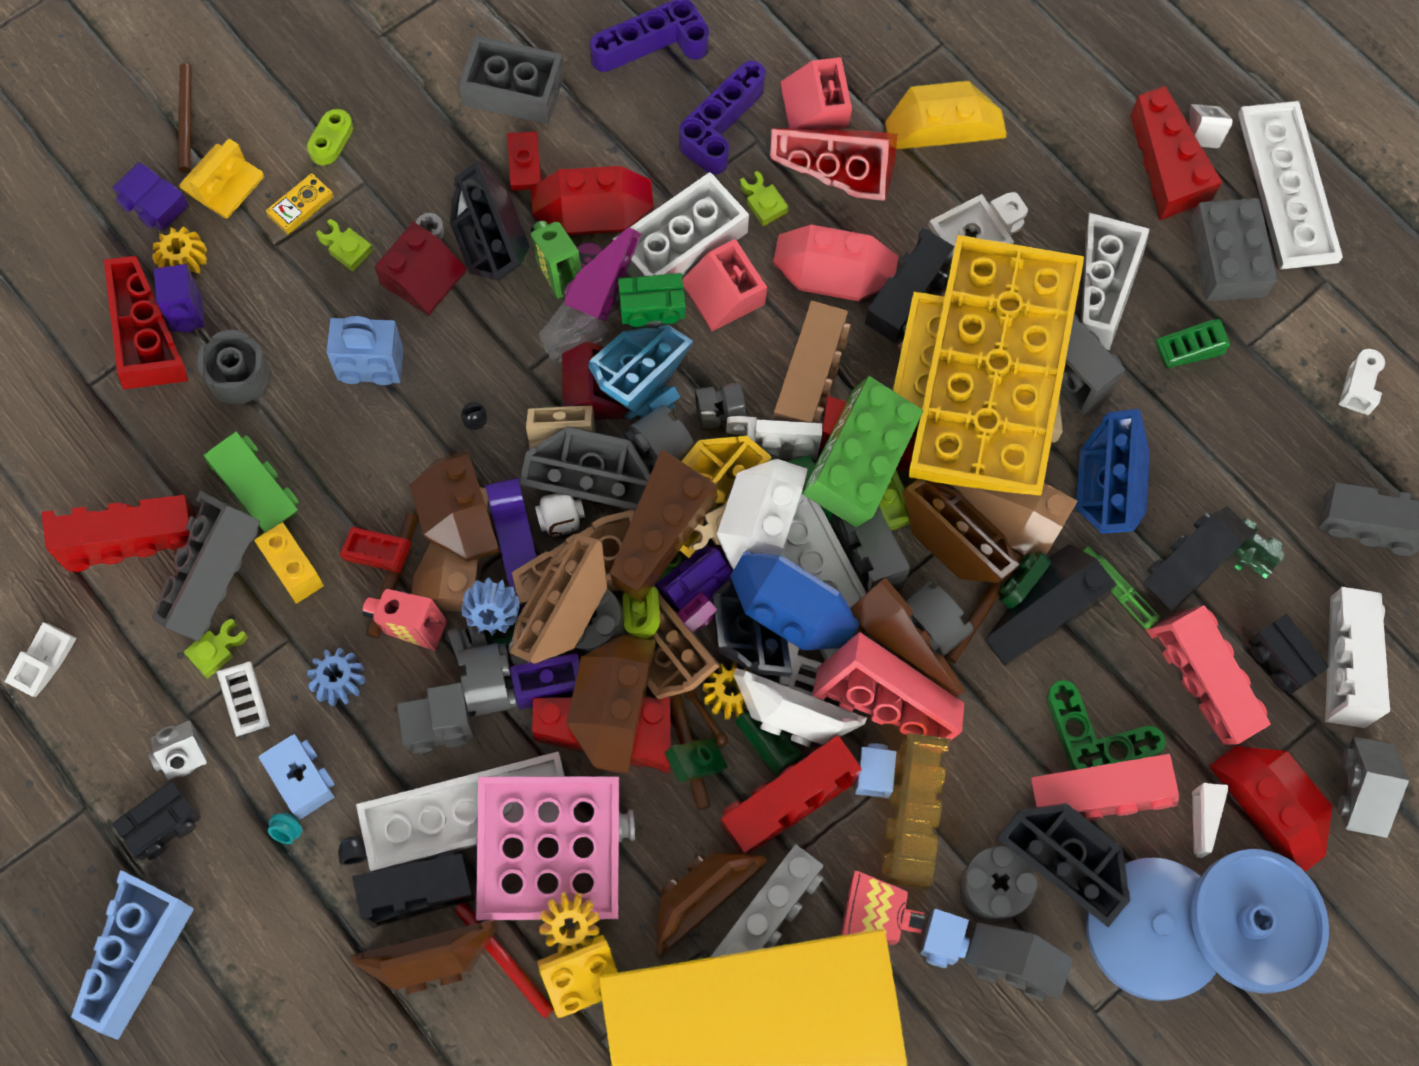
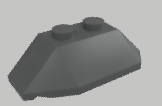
M567 426L525 453L519 484L636 510L651 474L631 440Z

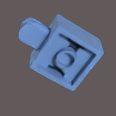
M350 316L345 319L330 318L326 353L337 381H342L346 384L373 382L383 386L390 385L391 383H401L404 348L395 320H370L360 316Z

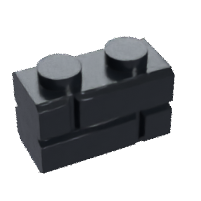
M1287 614L1258 632L1248 641L1251 645L1250 651L1253 657L1259 663H1265L1273 673L1271 677L1274 684L1280 690H1286L1289 695H1292L1329 668Z
M171 780L114 821L112 825L132 854L143 861L146 858L152 860L160 856L167 849L165 844L176 836L182 838L190 834L196 828L195 822L201 819V816L189 802L180 787Z

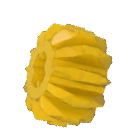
M184 226L179 232H176L171 227L170 234L167 236L159 233L161 242L152 243L155 252L152 254V259L158 268L186 264L190 273L200 274L201 269L199 265L207 264L205 256L207 248L204 242L201 241L199 234L195 231L190 233Z
M736 662L732 663L731 670L729 671L721 663L718 667L719 674L712 672L708 676L710 682L704 683L702 689L708 693L704 697V703L706 705L714 704L712 714L717 715L721 710H724L725 720L730 719L731 712L735 711L736 716L739 717V715L744 713L743 708L748 710L733 675L735 669H738V663ZM728 686L730 690L731 686L736 687V696L731 693V696L725 695V688Z
M564 892L561 893V904L559 905L555 900L550 899L548 907L551 911H542L540 914V919L546 922L540 926V934L549 935L546 939L548 947L559 942L558 953L560 954L565 952L566 946H571L572 952H576L579 950V943L584 947L592 945L589 936H598L599 928L594 925L600 921L599 913L591 912L594 907L591 900L580 905L582 897L579 893L574 895L573 901H568V895ZM573 918L575 928L567 929L565 919Z

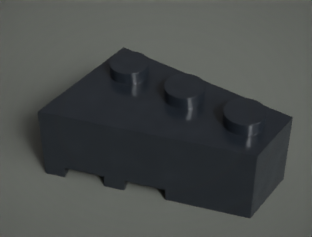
M924 227L918 234L919 238L915 249L911 254L905 253L901 259L904 263L893 277L888 278L867 310L864 324L894 343L897 342L902 334L905 335L913 293L920 292L932 295L936 289L941 291L949 279L947 270L955 246Z
M1228 506L1212 515L1207 511L1193 524L1197 530L1189 538L1185 534L1182 535L1170 547L1173 553L1166 560L1160 557L1147 569L1151 575L1144 583L1171 611L1184 602L1224 562L1226 563L1233 556V553L1246 541H1249L1256 535Z
M455 851L440 853L432 860L422 862L419 860L411 861L398 867L352 876L361 919L371 928L475 900L466 860L462 853L455 854Z

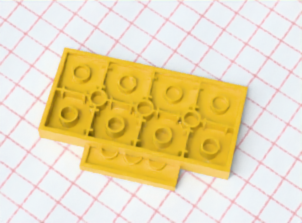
M957 235L945 297L920 292L913 293L893 388L895 393L924 410L919 421L910 465V478L978 489L1041 496L1084 256Z
M884 929L599 976L612 1066H907L891 961Z

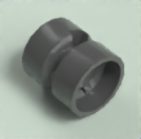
M739 382L721 385L718 391L713 387L695 390V403L701 430L720 427L723 421L727 424L728 417H746L745 401ZM720 402L721 411H715V403Z

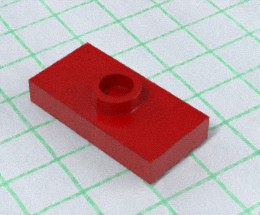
M537 131L507 133L511 191L531 190L532 186L541 181Z
M351 527L339 556L345 561L400 573L412 543L406 538Z

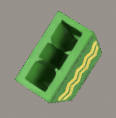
M539 221L532 226L530 235L535 258L555 296L559 299L564 296L568 283L571 280L574 281L576 274L582 270L579 251L559 222L548 225L546 221ZM563 261V266L559 269L556 263Z

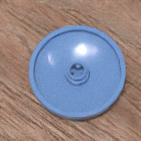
M1261 849L1237 851L1220 858L1209 866L1195 887L1191 904V922L1196 942L1210 966L1231 984L1255 993H1277L1304 983L1316 972L1322 963L1329 940V921L1324 901L1310 877L1298 865L1286 857Z
M1142 858L1125 863L1130 902L1109 927L1105 926L1088 911L1086 913V937L1095 962L1106 977L1116 986L1139 998L1169 1001L1198 991L1217 973L1200 951L1191 922L1192 898L1201 876L1180 863L1163 858Z

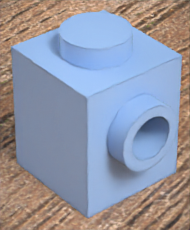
M877 743L868 744V747L861 748L858 764L862 771L856 782V795L889 799L893 792L896 751L888 750V746Z
M934 909L929 915L919 954L927 957V963L941 968H947V964H955L959 957L964 959L970 938L965 937L969 920Z

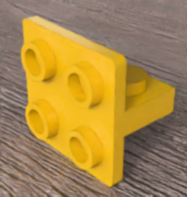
M229 138L222 146L215 144L179 184V187L187 195L223 218L228 219L262 181L264 174L261 170L245 161L239 144Z
M604 935L591 939L592 945L584 947L581 943L578 944L579 950L576 952H572L570 947L563 954L556 953L537 961L540 974L558 1018L601 1002L602 995L599 976L618 973Z

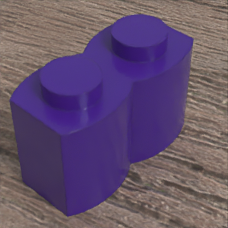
M139 162L112 187L118 196L115 199L116 202L127 212L133 210L138 213L139 219L149 228L155 226L164 231L189 206L184 195L176 187L160 178L152 170Z

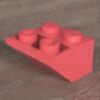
M841 57L811 61L780 82L788 128L824 130L849 128L852 106Z
M736 239L708 252L682 279L683 288L711 332L764 306L766 302L767 286Z

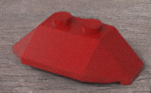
M623 166L559 169L531 187L533 218L538 221H546L548 225L559 222L568 235L623 232L640 221L647 213L649 214L654 210L652 180Z
M1235 746L1208 766L1223 785H1228L1229 793L1279 855L1294 862L1304 872L1326 856L1333 806L1288 751Z

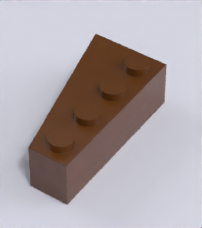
M661 449L611 568L610 576L613 585L641 603L697 525L702 521L705 514H707L718 499L717 484Z

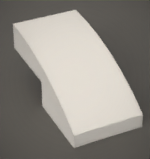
M43 622L28 651H20L5 682L32 697H36L56 673L77 638L49 623Z

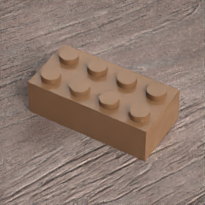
M811 300L774 410L773 421L821 423L823 411H825L827 399L830 396L832 383L834 384L839 362L841 356L843 357L848 341L851 324L846 323L847 310Z

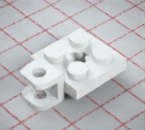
M1015 192L1004 194L992 200L990 205L981 194L930 220L929 228L934 234L953 246L956 245L957 235L965 236L966 229H969L971 232L977 231L976 238L1013 244L1014 241L1011 235L1023 228L1025 222L1023 218L1027 215L1028 208Z
M732 416L727 418L726 432L751 438L772 457L769 461L774 459L794 460L806 455H810L813 461H817L822 437V423L757 420L756 422V417Z

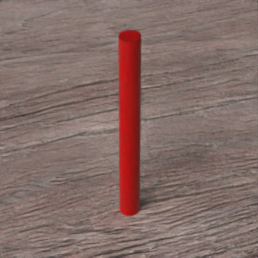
M465 902L460 903L454 909V912L466 926L481 923L480 920H476L475 913ZM492 936L485 949L545 1019L554 1011L553 1006L496 938Z

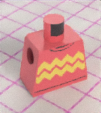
M386 589L383 592L380 600L368 597L362 610L363 616L372 618L388 636L434 651L437 650L448 622L432 599Z
M854 871L851 876L840 936L884 929L887 945H896L899 942L901 930L921 934L925 913L905 909L908 896L907 891L864 873Z

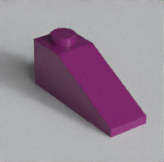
M628 227L576 274L574 281L571 280L568 283L564 294L566 298L564 305L606 322L619 292L618 278L625 277L642 234Z

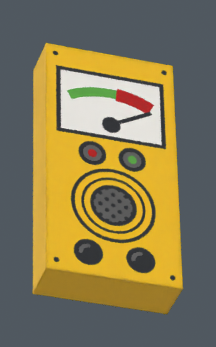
M311 173L265 211L267 216L288 235L334 198L332 191Z

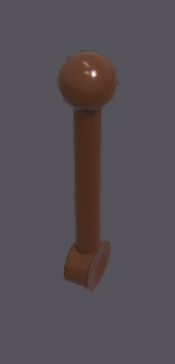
M694 688L684 692L685 699L693 702L715 735V743L721 747L725 746L728 743V737L719 731L697 698V689Z

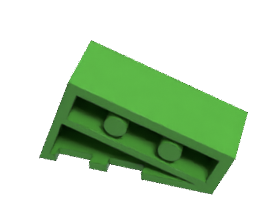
M236 431L205 453L204 458L209 468L215 471L222 480L223 485L233 494L244 511L260 520L258 528L264 534L280 523H286L298 514V509L295 505L299 501L288 487L284 490L280 488L275 481L279 476L267 461L262 464L255 456L258 449L247 435L241 438Z

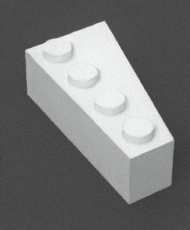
M1089 213L1085 240L1080 323L1088 331L1094 332L1102 346L1110 350L1145 251L1150 229Z
M1341 587L1330 597L1327 664L1329 668L1327 669L1325 722L1366 728L1390 712L1383 621L1385 607L1382 605V594L1379 592Z

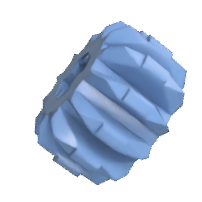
M489 577L485 583L475 580L472 587L467 588V591L464 593V602L461 608L462 616L466 617L467 626H477L478 634L483 630H488L492 636L496 630L506 633L509 625H514L520 606L519 597L515 596L514 587H504L503 579L498 583H493Z
M338 647L334 656L328 650H324L323 655L325 659L323 661L313 658L312 663L317 669L307 671L308 678L312 679L308 684V688L311 692H316L315 697L319 702L328 699L329 705L335 706L338 698H341L344 704H348L349 698L347 695L350 693L354 696H360L361 692L355 685L365 684V677L360 675L365 668L361 662H356L357 657L354 653L351 652L345 656L343 649ZM341 672L342 678L337 677L338 681L332 682L330 677L332 675L336 677L335 673Z

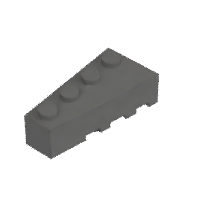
M201 490L196 499L197 502L201 503L197 517L190 516L185 528L190 531L186 546L178 548L174 557L175 575L167 577L152 619L164 628L200 641L203 633L209 629L212 615L218 603L225 598L227 586L233 574L239 570L242 564V556L249 543L255 539L258 531L257 527L260 523V520Z
M878 506L872 518L857 528L833 514L831 521L866 593L885 577L896 591L902 590L910 567L882 515L880 506Z

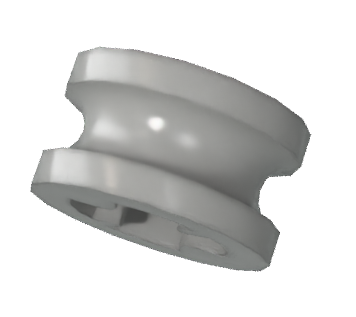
M425 213L417 218L416 223L424 229H428L427 225H434L435 229L432 228L431 233L440 240L443 238L444 227L438 215Z
M633 809L628 810L626 814H622L619 810V842H622L624 838L635 841Z

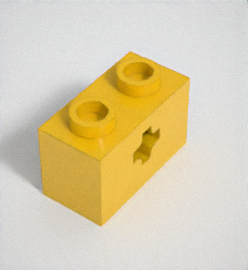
M283 522L254 539L296 604L324 587L317 572Z

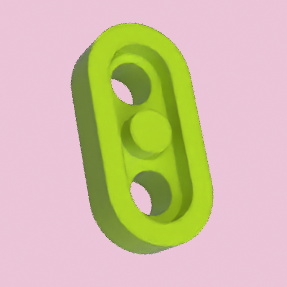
M333 109L326 112L310 137L307 149L311 160L316 164L328 165L333 163L351 136L353 124L350 115L346 111ZM320 144H327L325 147H318Z
M655 586L651 588L641 603L625 592L623 594L624 627L632 637L648 639L659 628V594Z

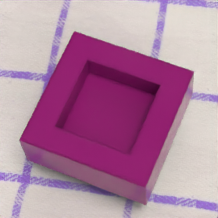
M700 591L677 615L693 633L696 629L705 627L712 620L717 608Z

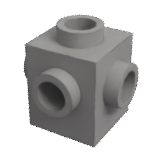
M190 720L175 727H165L155 736L151 737L153 751L148 752L150 761L156 771L162 769L167 780L177 776L184 777L192 773L195 768L207 763L205 747Z

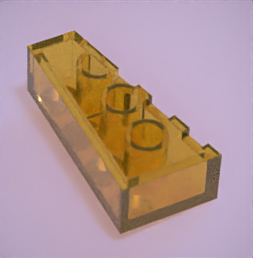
M908 733L900 751H896L895 771L897 772V783L893 784V792L889 797V804L894 805L893 818L887 819L885 834L887 839H891L890 852H884L882 873H888V884L926 889L933 884L938 845V834H934V828L939 826L942 811L941 800H937V793L941 794L946 776V768L940 766V759L945 751L949 750L950 738Z

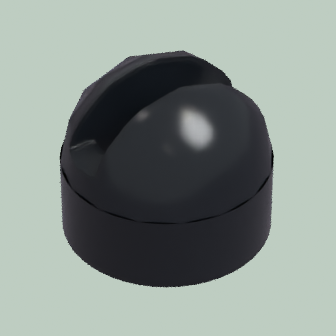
M469 402L462 409V422L471 430L482 428L487 422L486 409L480 403Z
M348 837L340 843L338 849L339 864L352 865L367 860L365 845L359 838Z

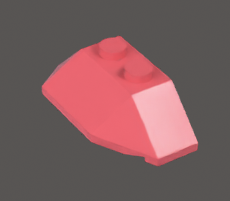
M808 225L778 235L773 264L800 291L862 301L880 292L888 278L896 274L899 256L871 235Z

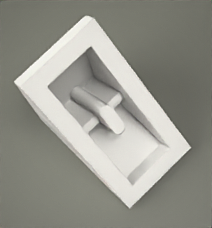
M1191 104L1190 128L1201 147L1220 148L1232 125L1233 119L1221 107Z

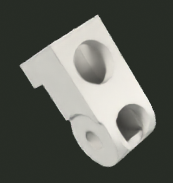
M1365 349L1359 353L1357 359L1352 362L1348 369L1338 405L1369 415L1379 404L1382 392L1374 390L1377 376L1385 366L1384 357L1380 352L1374 349Z

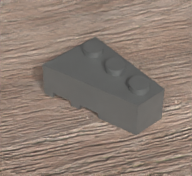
M1335 483L1325 493L1318 529L1328 531L1334 537H1349L1359 540L1365 546L1387 548L1400 556H1413L1419 551V501L1411 500V493L1400 492L1399 498L1378 495L1379 489L1342 483Z

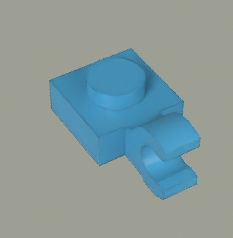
M663 386L639 411L634 413L629 410L624 417L630 420L638 415L641 419L661 405L672 410L675 407L673 402L681 396L674 386Z

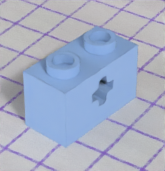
M293 734L258 756L292 814L298 820L335 798L330 790L335 784L325 768L318 771L312 761L318 756L307 739L301 743L297 736ZM301 769L304 779L298 781L295 772Z

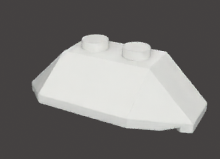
M774 459L737 473L716 534L733 570L745 551L753 552V554H782L804 486L807 468L780 459Z
M736 668L733 674L751 717L762 722L760 729L778 736L781 730L792 733L791 741L810 747L812 741L824 745L837 735L840 737L865 725L867 720L866 717L748 671Z

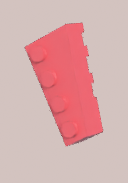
M1205 605L1177 611L1158 622L1155 626L1146 629L1152 639L1158 637L1166 648L1162 655L1168 664L1174 663L1183 673L1181 683L1187 692H1190L1196 698L1199 697L1202 701L1199 704V709L1223 745L1239 744L1271 725L1267 718L1265 705L1255 697L1250 688V678L1244 670L1239 668L1233 657L1234 650L1231 644L1223 639L1217 628L1218 622L1215 615Z
M861 632L817 667L812 694L816 698L823 701L826 697L840 702V708L850 712L854 708L871 715V721L881 725L884 723L900 727V733L939 749L962 732L964 702Z
M1170 754L1031 777L1037 807L1067 803L1088 821L1102 819L1105 815L1117 814L1118 816L1137 813L1138 811L1160 810L1178 806L1179 792Z

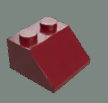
M415 222L409 225L374 266L380 285L430 316L467 271L465 266L437 236Z
M586 341L562 353L563 407L593 405L594 420L626 419L624 416L629 409L600 389L588 367L589 361L605 347Z

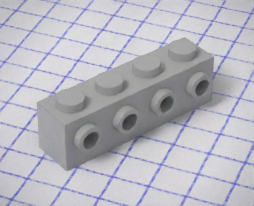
M795 844L711 957L774 947L782 936L777 931L785 919L790 923L794 920L803 907L799 901L807 891L812 895L824 879L819 875L824 865Z

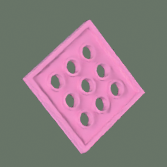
M478 777L476 920H541L540 914L542 911H551L548 907L550 899L555 900L560 905L561 893L564 892L568 895V901H573L574 895L579 893L573 887V879L579 873H587L593 878L592 889L587 893H579L582 897L580 905L591 900L594 904L591 912L599 913L600 919H618L619 777ZM518 802L522 805L524 815L520 821L512 823L504 818L503 809L506 804ZM553 802L558 806L559 815L555 821L547 823L540 819L538 809L541 804ZM579 802H588L593 806L594 815L588 822H579L573 815L574 807ZM511 837L518 838L523 843V852L516 858H509L503 852V843ZM545 837L554 838L559 845L557 854L551 858H545L538 852V844ZM580 837L589 838L594 845L592 854L585 858L578 857L573 851V844ZM509 873H516L523 880L522 889L515 894L507 893L502 886L503 878ZM544 873H552L558 879V887L552 893H543L538 888L537 881Z

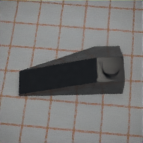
M1070 544L1048 557L1051 563L1044 574L1018 605L1006 610L985 639V642L1004 667L1110 595L1117 584L1095 557Z

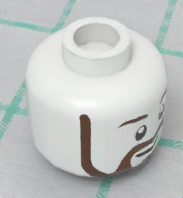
M560 493L545 495L540 499V505L535 506L541 531L547 530V533L552 537L576 532L580 528L579 519L585 518L581 498L574 500V497Z

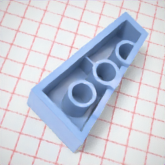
M120 870L116 882L119 886L115 898L110 900L106 912L108 919L102 937L98 936L94 947L96 954L92 967L85 974L71 1018L95 1031L117 1040L120 1038L194 908L181 900Z

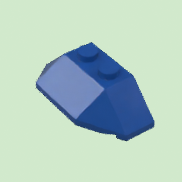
M1139 409L1107 412L1102 419L1103 422L1093 431L1080 449L1076 510L1102 534L1134 531L1147 513L1150 452Z
M745 551L730 575L745 614L802 650L841 648L850 640L860 625L857 618L853 617L850 607L839 591L782 555L753 554V552Z

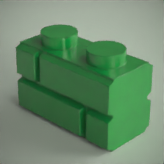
M682 273L618 278L622 324L641 327L652 321L674 324L679 319H685Z

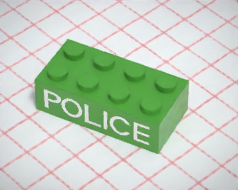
M868 376L853 389L801 494L856 528L874 516L924 410Z

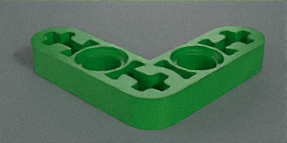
M1066 680L1058 681L1047 692V704L1071 770L1087 768L1085 763L1079 764L1078 762L1082 752H1084L1086 757L1097 755L1100 752L1101 758L1095 759L1089 764V767L1103 765L1102 760L1107 765L1158 756L1165 748L1166 740L1164 734L1157 727L1144 726L1096 740L1080 693L1072 682ZM1059 690L1063 694L1070 695L1066 705L1069 711L1075 708L1076 712H1070L1063 717L1060 713H1063L1066 707L1063 700H1056L1055 698ZM1069 720L1078 721L1083 728L1082 735L1079 737L1069 735L1065 729L1066 722ZM1145 735H1147L1149 740L1154 739L1156 741L1152 750L1149 746H1142L1134 751L1133 745L1140 743L1145 738ZM1111 743H1119L1125 748L1126 756L1124 759L1116 760L1110 756L1108 748Z

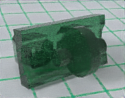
M1244 518L1243 521L1256 533L1258 530L1256 524L1248 518ZM1256 534L1233 553L1239 559L1234 568L1239 571L1246 564L1261 576L1267 578L1285 557V554L1282 553L1284 544L1274 537H1268L1267 540H1264Z

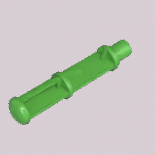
M1090 546L1087 547L1083 552L1095 557L1117 584L1111 593L1145 629L1155 626L1160 619V615L1150 607L1104 556L1097 555ZM1135 594H1136V595L1141 599V601L1154 613V615H1153L1152 617H1151V615L1134 599L1133 596H1134ZM1128 601L1141 614V616L1146 620V622L1143 623L1125 604V602Z

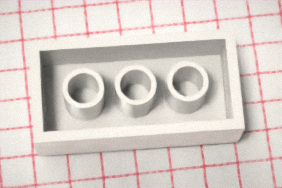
M709 172L630 227L642 235L627 273L631 277L682 273L683 279L708 252L734 239L738 240L747 234L749 214L714 175Z

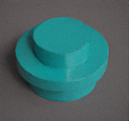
M290 813L273 814L269 819L268 833L280 843L291 844L303 832L299 820Z

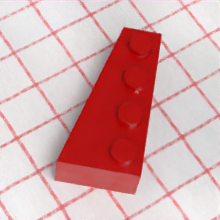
M1166 86L1139 95L1130 117L1138 146L1143 152L1145 172H1148L1150 177V190L1153 199H1156L1159 221L1195 208L1200 202H1211L1222 181Z
M137 256L103 259L117 374L122 388L131 389L187 382L188 378L183 361L175 347Z
M185 495L144 499L138 502L137 507L121 504V502L107 504L108 507L104 511L96 512L86 511V507L71 508V515L55 516L54 510L41 512L46 550L67 571L72 572L85 571L90 566L101 563L107 565L122 562L124 558L133 556L149 557L160 550H178V548L186 546L190 531L185 528L190 516L194 517L193 506Z
M533 698L532 732L535 741L574 751H583L567 725L572 698ZM644 698L631 765L646 766L670 774V763L664 753L670 748V698Z
M837 735L825 745H821L813 750L798 764L794 763L784 769L779 774L780 776L770 784L765 782L751 792L752 796L743 803L738 800L723 810L725 816L721 818L720 825L739 854L750 855L854 786L862 768L839 735Z

